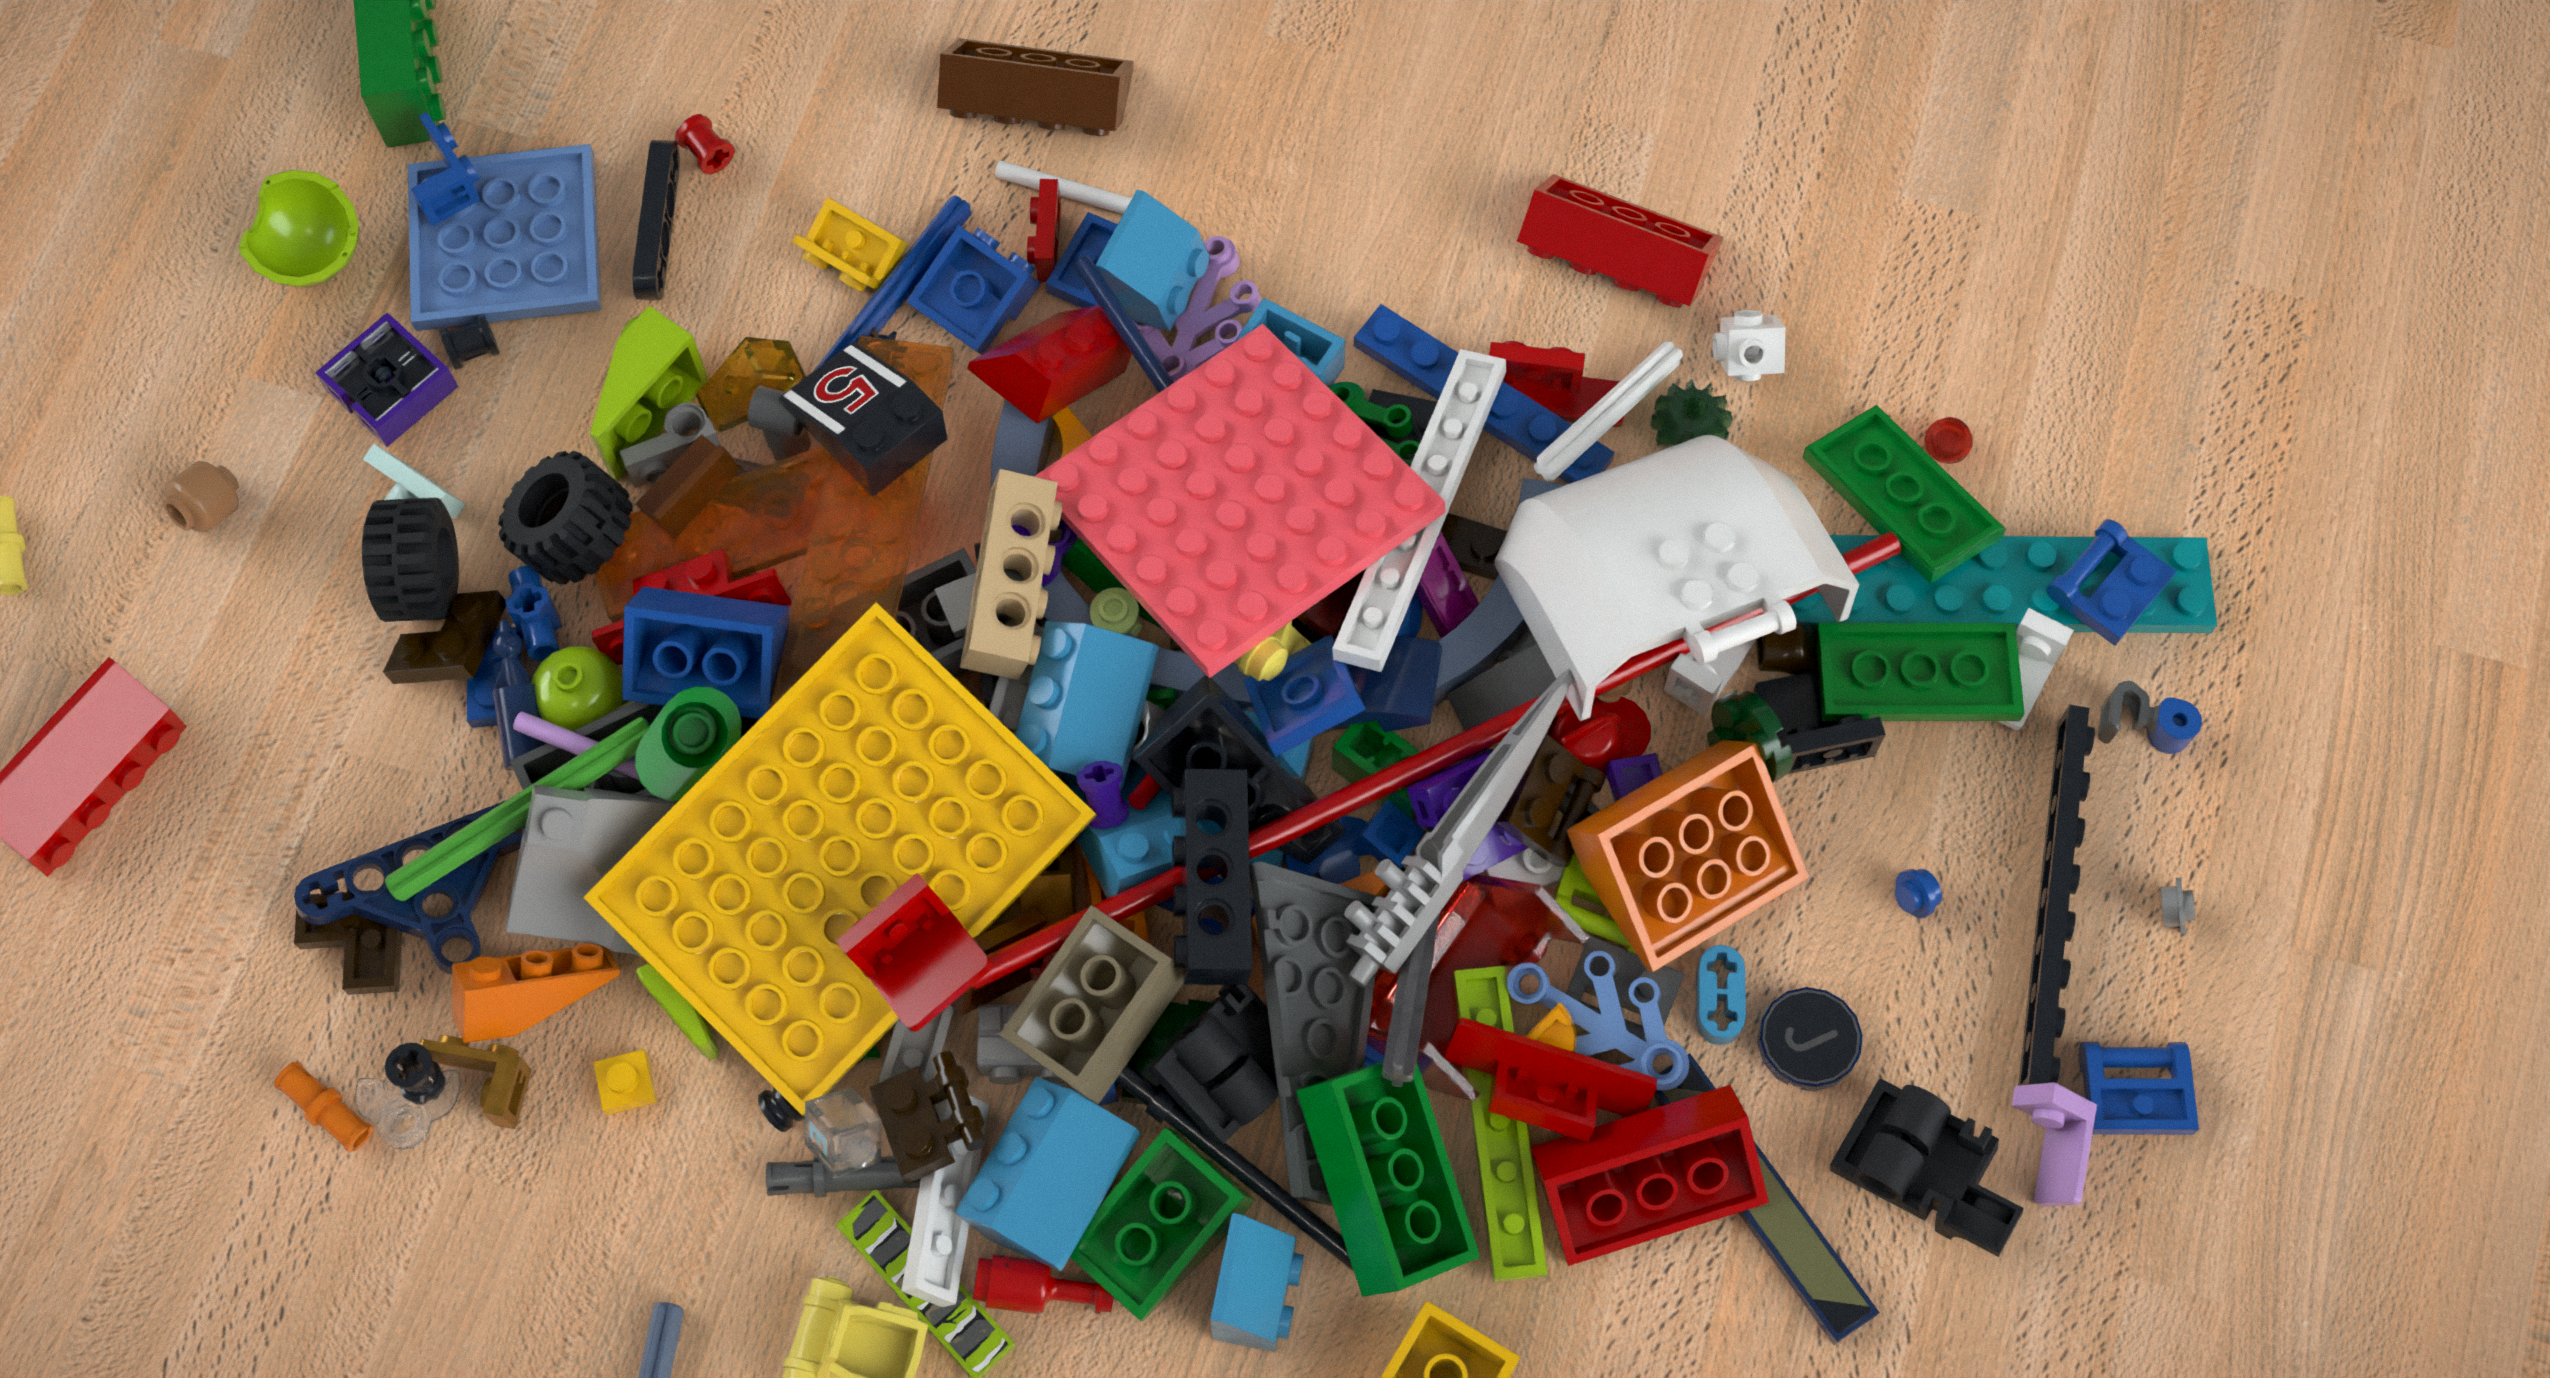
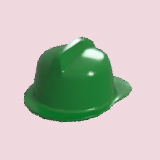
M694 686L677 693L666 703L649 726L635 751V769L640 783L652 795L665 801H679L739 741L742 720L736 704L725 693L712 687Z

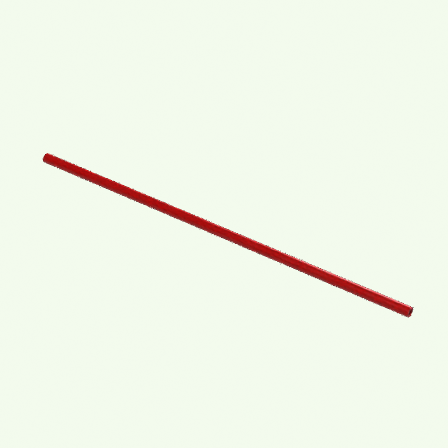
M1887 532L1841 555L1853 575L1900 554L1901 546L1895 534ZM1814 587L1783 600L1792 605L1819 591L1817 587ZM1759 608L1704 630L1711 634L1764 613ZM1680 638L1632 656L1596 686L1594 698L1677 659L1680 653L1684 655L1690 653L1691 651L1685 640ZM1566 695L1556 715L1572 708ZM1540 696L1250 831L1249 860L1501 742ZM1181 867L1169 869L1093 906L1118 923L1173 897L1174 885H1182ZM1209 868L1197 872L1203 882L1219 875L1216 870ZM1088 908L988 954L987 956L992 962V967L985 976L972 986L973 989L976 990L1058 951Z

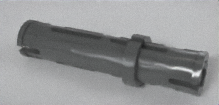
M826 1155L814 1156V1160L767 1162L768 1196L814 1193L815 1198L827 1197L828 1192L920 1188L921 1178L906 1184L900 1175L895 1158L891 1156L827 1160Z

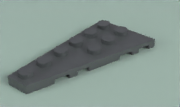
M1265 862L1250 863L1291 1198L1333 1207L1296 1090L1364 1067L1375 974L1365 988L1359 986L1348 977L1361 957L1346 941L1351 934L1358 936L1361 930L1347 919L1344 913L1352 902L1359 901L1374 914L1377 909L1371 904L1377 896Z

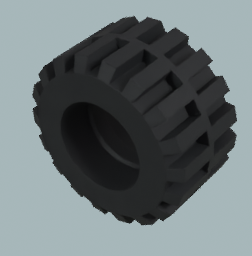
M566 451L557 452L553 458L547 456L541 459L537 466H531L524 473L523 478L519 482L517 481L511 488L513 491L505 499L502 506L504 512L499 516L498 525L502 527L499 531V537L509 552L551 583L555 581L557 584L566 585L570 580L573 583L582 581L586 574L593 575L599 571L600 566L604 562H609L614 556L613 552L622 545L626 538L623 535L630 528L632 519L628 516L633 511L632 502L628 500L630 497L628 491L587 456H583L580 452L572 451L569 454Z
M439 498L376 500L368 511L362 536L363 575L371 605L378 618L384 622L446 619L455 601L459 582L457 539L451 516Z

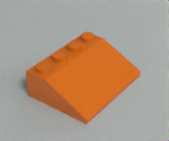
M1722 740L1566 830L1585 877L1646 969L1651 972L1656 971L1809 878L1756 743Z

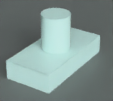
M375 444L371 446L363 458L364 461L396 482L384 500L436 497L442 500L453 519L457 518L466 505L417 470Z

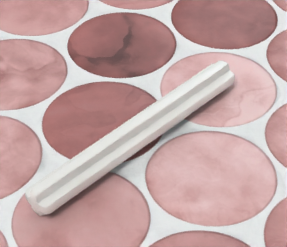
M1672 342L1662 343L1537 457V462L1534 464L1535 472L1542 474L1547 481L1555 480L1679 366V360L1683 357L1681 348H1675Z

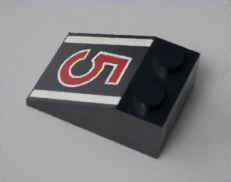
M854 341L779 397L780 403L872 497L948 439L943 411L909 377Z

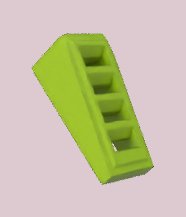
M649 963L639 967L635 971L638 974L639 980L703 1056H706L709 1061L718 1057L719 1050L706 1019Z

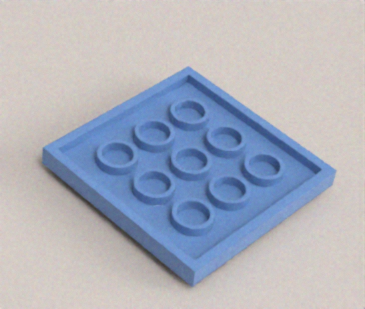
M591 144L467 157L479 177V180L473 182L480 201L434 226H431L424 216L411 188L422 183L430 175L439 174L448 169L443 160L408 164L411 323L416 331L470 325L477 322V317L483 314L486 316L488 323L602 310L595 161Z

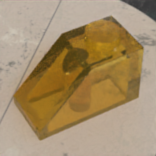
M745 337L697 392L696 397L707 418L710 417L716 433H721L748 421L750 401L759 385L787 392L806 378V375L789 341Z

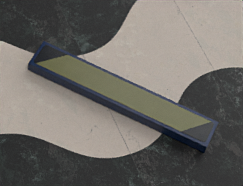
M1690 1053L1688 1054L1689 1072L1685 1080L1674 1089L1655 1091L1654 1097L1661 1106L1716 1089ZM1673 1064L1659 1074H1668L1672 1070ZM1755 1143L1769 1203L1739 1212V1215L1833 1345H1836L1875 1318L1880 1312Z

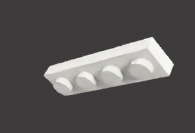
M969 1096L972 1105L978 1106L984 1119V1125L981 1129L983 1134H985L989 1104ZM948 1099L935 1104L940 1121L948 1119L952 1114ZM963 1139L949 1144L956 1161L955 1163L921 1178L901 1289L902 1292L940 1307L955 1305L957 1301L969 1224L958 1216L955 1211L978 1174L982 1148L975 1151L966 1150Z

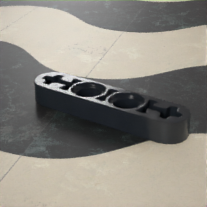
M652 140L650 142L632 275L633 292L637 300H662L664 294L680 171V153L677 141Z

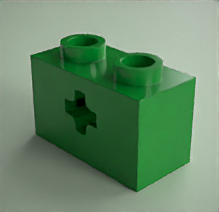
M1376 720L1350 725L1333 745L1331 769L1353 784L1421 751L1393 731L1384 732ZM1406 787L1376 800L1381 805L1389 799L1413 821L1416 820Z

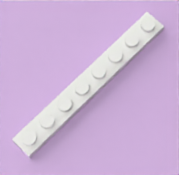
M1460 349L1410 466L1445 501L1446 513L1366 568L1333 645V660L1382 672L1505 376L1506 359Z

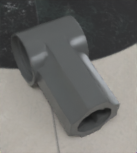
M759 385L750 401L748 424L751 427L763 430L767 445L772 450L776 461L791 464L798 458L806 457L811 446L808 431L779 401V397L786 393V391Z

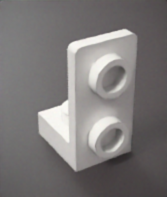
M2028 608L2016 629L2025 714L2020 721L1998 722L2017 731L2022 728L2053 666L2066 647L2074 631L2073 629Z
M1754 639L1719 652L1716 660L1703 665L1696 661L1691 652L1686 656L1680 653L1670 667L1663 691L1705 716L1751 651L1756 640Z

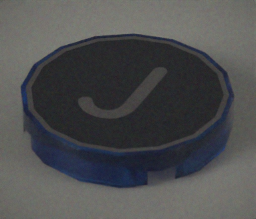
M1804 987L1787 991L1770 1004L1760 1022L1757 1044L1763 1063L1775 1078L1787 1085L1790 1083L1793 1086L1801 1087V1090L1818 1091L1835 1086L1850 1074L1861 1055L1863 1035L1857 1016L1844 1000L1826 990Z

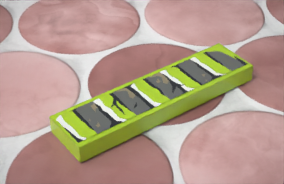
M876 1189L836 1224L839 1231L908 1308L918 1313V1319L928 1324V1330L971 1378H982L1016 1347L1015 1342L977 1301H973V1296L961 1283H959L956 1304L946 1307H940L901 1291L912 1229Z

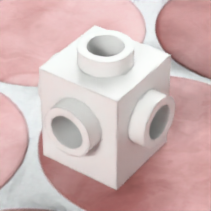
M1740 310L1734 313V317L1721 318L1720 333H1714L1713 335L1714 360L1720 361L1728 376H1733L1735 380L1739 381L1761 379V374L1784 373L1786 327L1777 315L1763 316L1762 312L1756 310Z

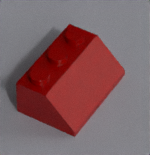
M1096 305L1059 312L973 359L968 363L967 370L1038 424L1125 373L1132 353L1101 307Z

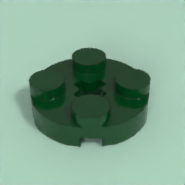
M1734 690L1714 702L1711 711L1713 729L1707 733L1710 747L1722 740L1756 743L1772 783L1789 773L1792 766L1790 744L1781 748L1780 740L1776 733L1784 728L1774 711L1763 699L1750 691H1745L1738 695L1737 690Z

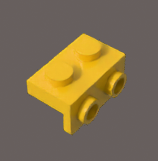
M829 197L826 198L807 236L795 234L792 240L794 244L805 249L801 256L803 259L823 270H826L829 264L842 271L838 278L839 280L861 292L864 291L866 285L878 289L895 268L908 245V242Z

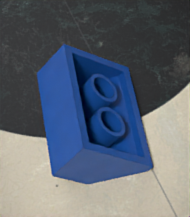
M643 586L624 606L622 700L665 706L680 691L694 686L712 687L725 693L736 704L740 716L760 719L776 702L787 656L789 606Z

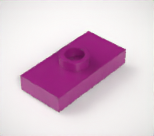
M1440 531L1415 592L1440 638H1443L1463 622L1475 610L1479 602Z

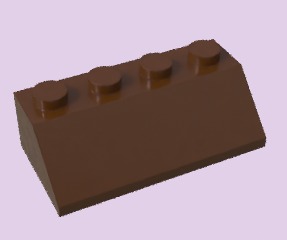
M959 38L940 54L937 108L949 109L950 115L957 118H976L977 113L994 115V121L1002 124H1020L1021 119L1038 121V127L1047 130H1064L1065 125L1083 127L1082 132L1088 135L1107 136L1109 131H1116L1123 122L1134 61Z

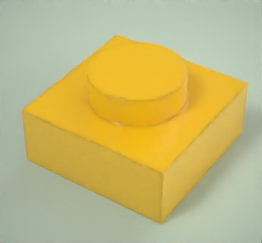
M645 1049L593 1062L602 1111L607 1116L657 1103L649 1056Z

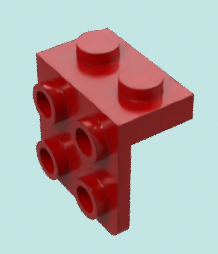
M918 872L836 940L842 951L871 980L901 1022L912 1032L922 1029L985 976L992 967L989 957Z

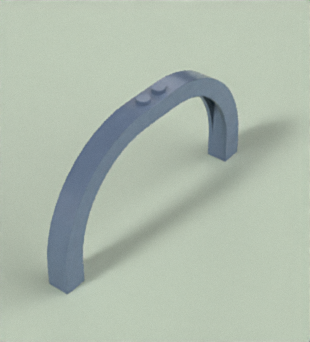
M1005 399L991 460V487L1000 469L1029 476H1035L1045 469L1054 434L1052 416L1036 424ZM1523 478L1518 506L1529 498L1565 485ZM1060 570L1056 579L1051 584L1043 587L1044 590L1048 591L1050 604L1046 605L1042 620L1036 619V622L1042 628H1044L1046 621L1085 623L1094 626L1090 618V605L1081 598ZM1500 574L1475 610L1454 630L1439 640L1442 646V654L1433 706L1447 700L1446 695L1494 667L1498 663V656L1502 651H1510L1522 636V627L1526 622ZM1129 633L1124 634L1130 637L1137 638ZM1159 647L1148 691L1172 688L1176 701L1206 674L1187 654ZM1232 662L1211 677L1242 710L1256 713L1243 682L1248 677L1238 670L1236 663ZM1350 725L1330 729H1348Z

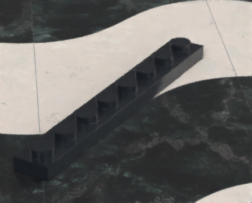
M2071 704L2057 725L2018 1086L2057 1083L2060 1073V1057L2053 1056L2055 1038L2061 1037L2065 1025L2066 1011L2065 1008L2058 1007L2060 989L2065 990L2069 981L2071 962L2069 959H2063L2065 941H2071L2076 921L2075 912L2068 911L2070 894L2074 895L2076 893L2081 872L2080 865L2073 864L2075 847L2080 848L2085 833V818L2078 817L2080 801L2084 802L2086 800L2090 785V773L2083 771L2084 756L2090 755L2095 738V728L2088 726L2090 708Z

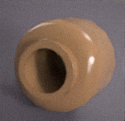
M198 461L165 485L166 499L163 500V506L172 521L183 530L193 529L198 532H207L238 509L239 499L236 490L239 488V484L235 476L226 467L221 465L215 467L208 462Z

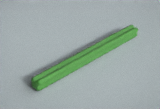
M638 717L534 784L576 791L581 790L635 756L639 742L651 724L643 717ZM533 784L389 874L385 879V883L392 896L396 900H407L524 826L527 822Z

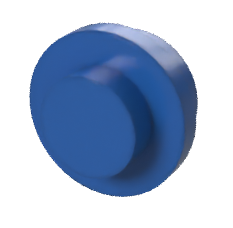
M1907 869L1898 874L1895 882V898L1899 906L1916 918H1925L1931 915L1935 907L1942 900L1941 888L1936 878L1925 869Z

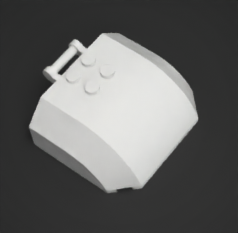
M1713 435L1696 437L1521 502L1495 559L1496 569L1556 679L1570 668L1573 679L1567 690L1566 697L1580 721L1590 718L1596 686L1632 656L1683 638L1696 661L1703 665L1716 660L1719 652L1772 632L1781 635L1796 628L1795 614L1789 603L1783 599L1817 587L1837 622L1846 620L1849 617L1859 587L1858 581L1796 484L1777 467ZM1759 608L1764 613L1711 634L1704 630Z

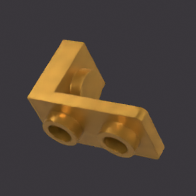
M439 1035L438 1041L420 1040L419 1044L426 1047L433 1061L438 1064L494 1073L493 1077H488L482 1087L480 1105L483 1108L482 1113L495 1126L510 1129L516 1128L532 1069L518 1056V1050L500 1044H489L487 1050L469 1047L470 1043H463L461 1038L449 1035Z

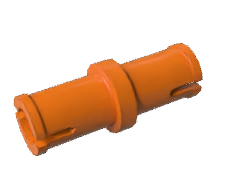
M299 1061L290 1063L276 1077L274 1087L281 1090L305 1112V1120L312 1126L320 1125L349 1153L352 1150L356 1151L371 1136L373 1127L342 1102L343 1095L334 1087L327 1089Z

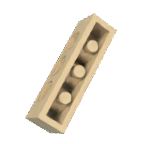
M1004 469L999 470L989 494L960 668L1019 680L1028 664L1035 665L1041 644V636L1033 634L1036 619L1042 620L1048 600V591L1041 589L1043 574H1050L1055 556V546L1048 545L1050 530H1057L1062 512V502L1055 501L1058 482ZM1020 525L1025 527L1031 536L1019 535L1013 530L1012 526ZM1012 569L1019 572L1024 581L1010 579L1004 570ZM996 615H1009L1015 620L1017 626L1009 627L1002 624Z

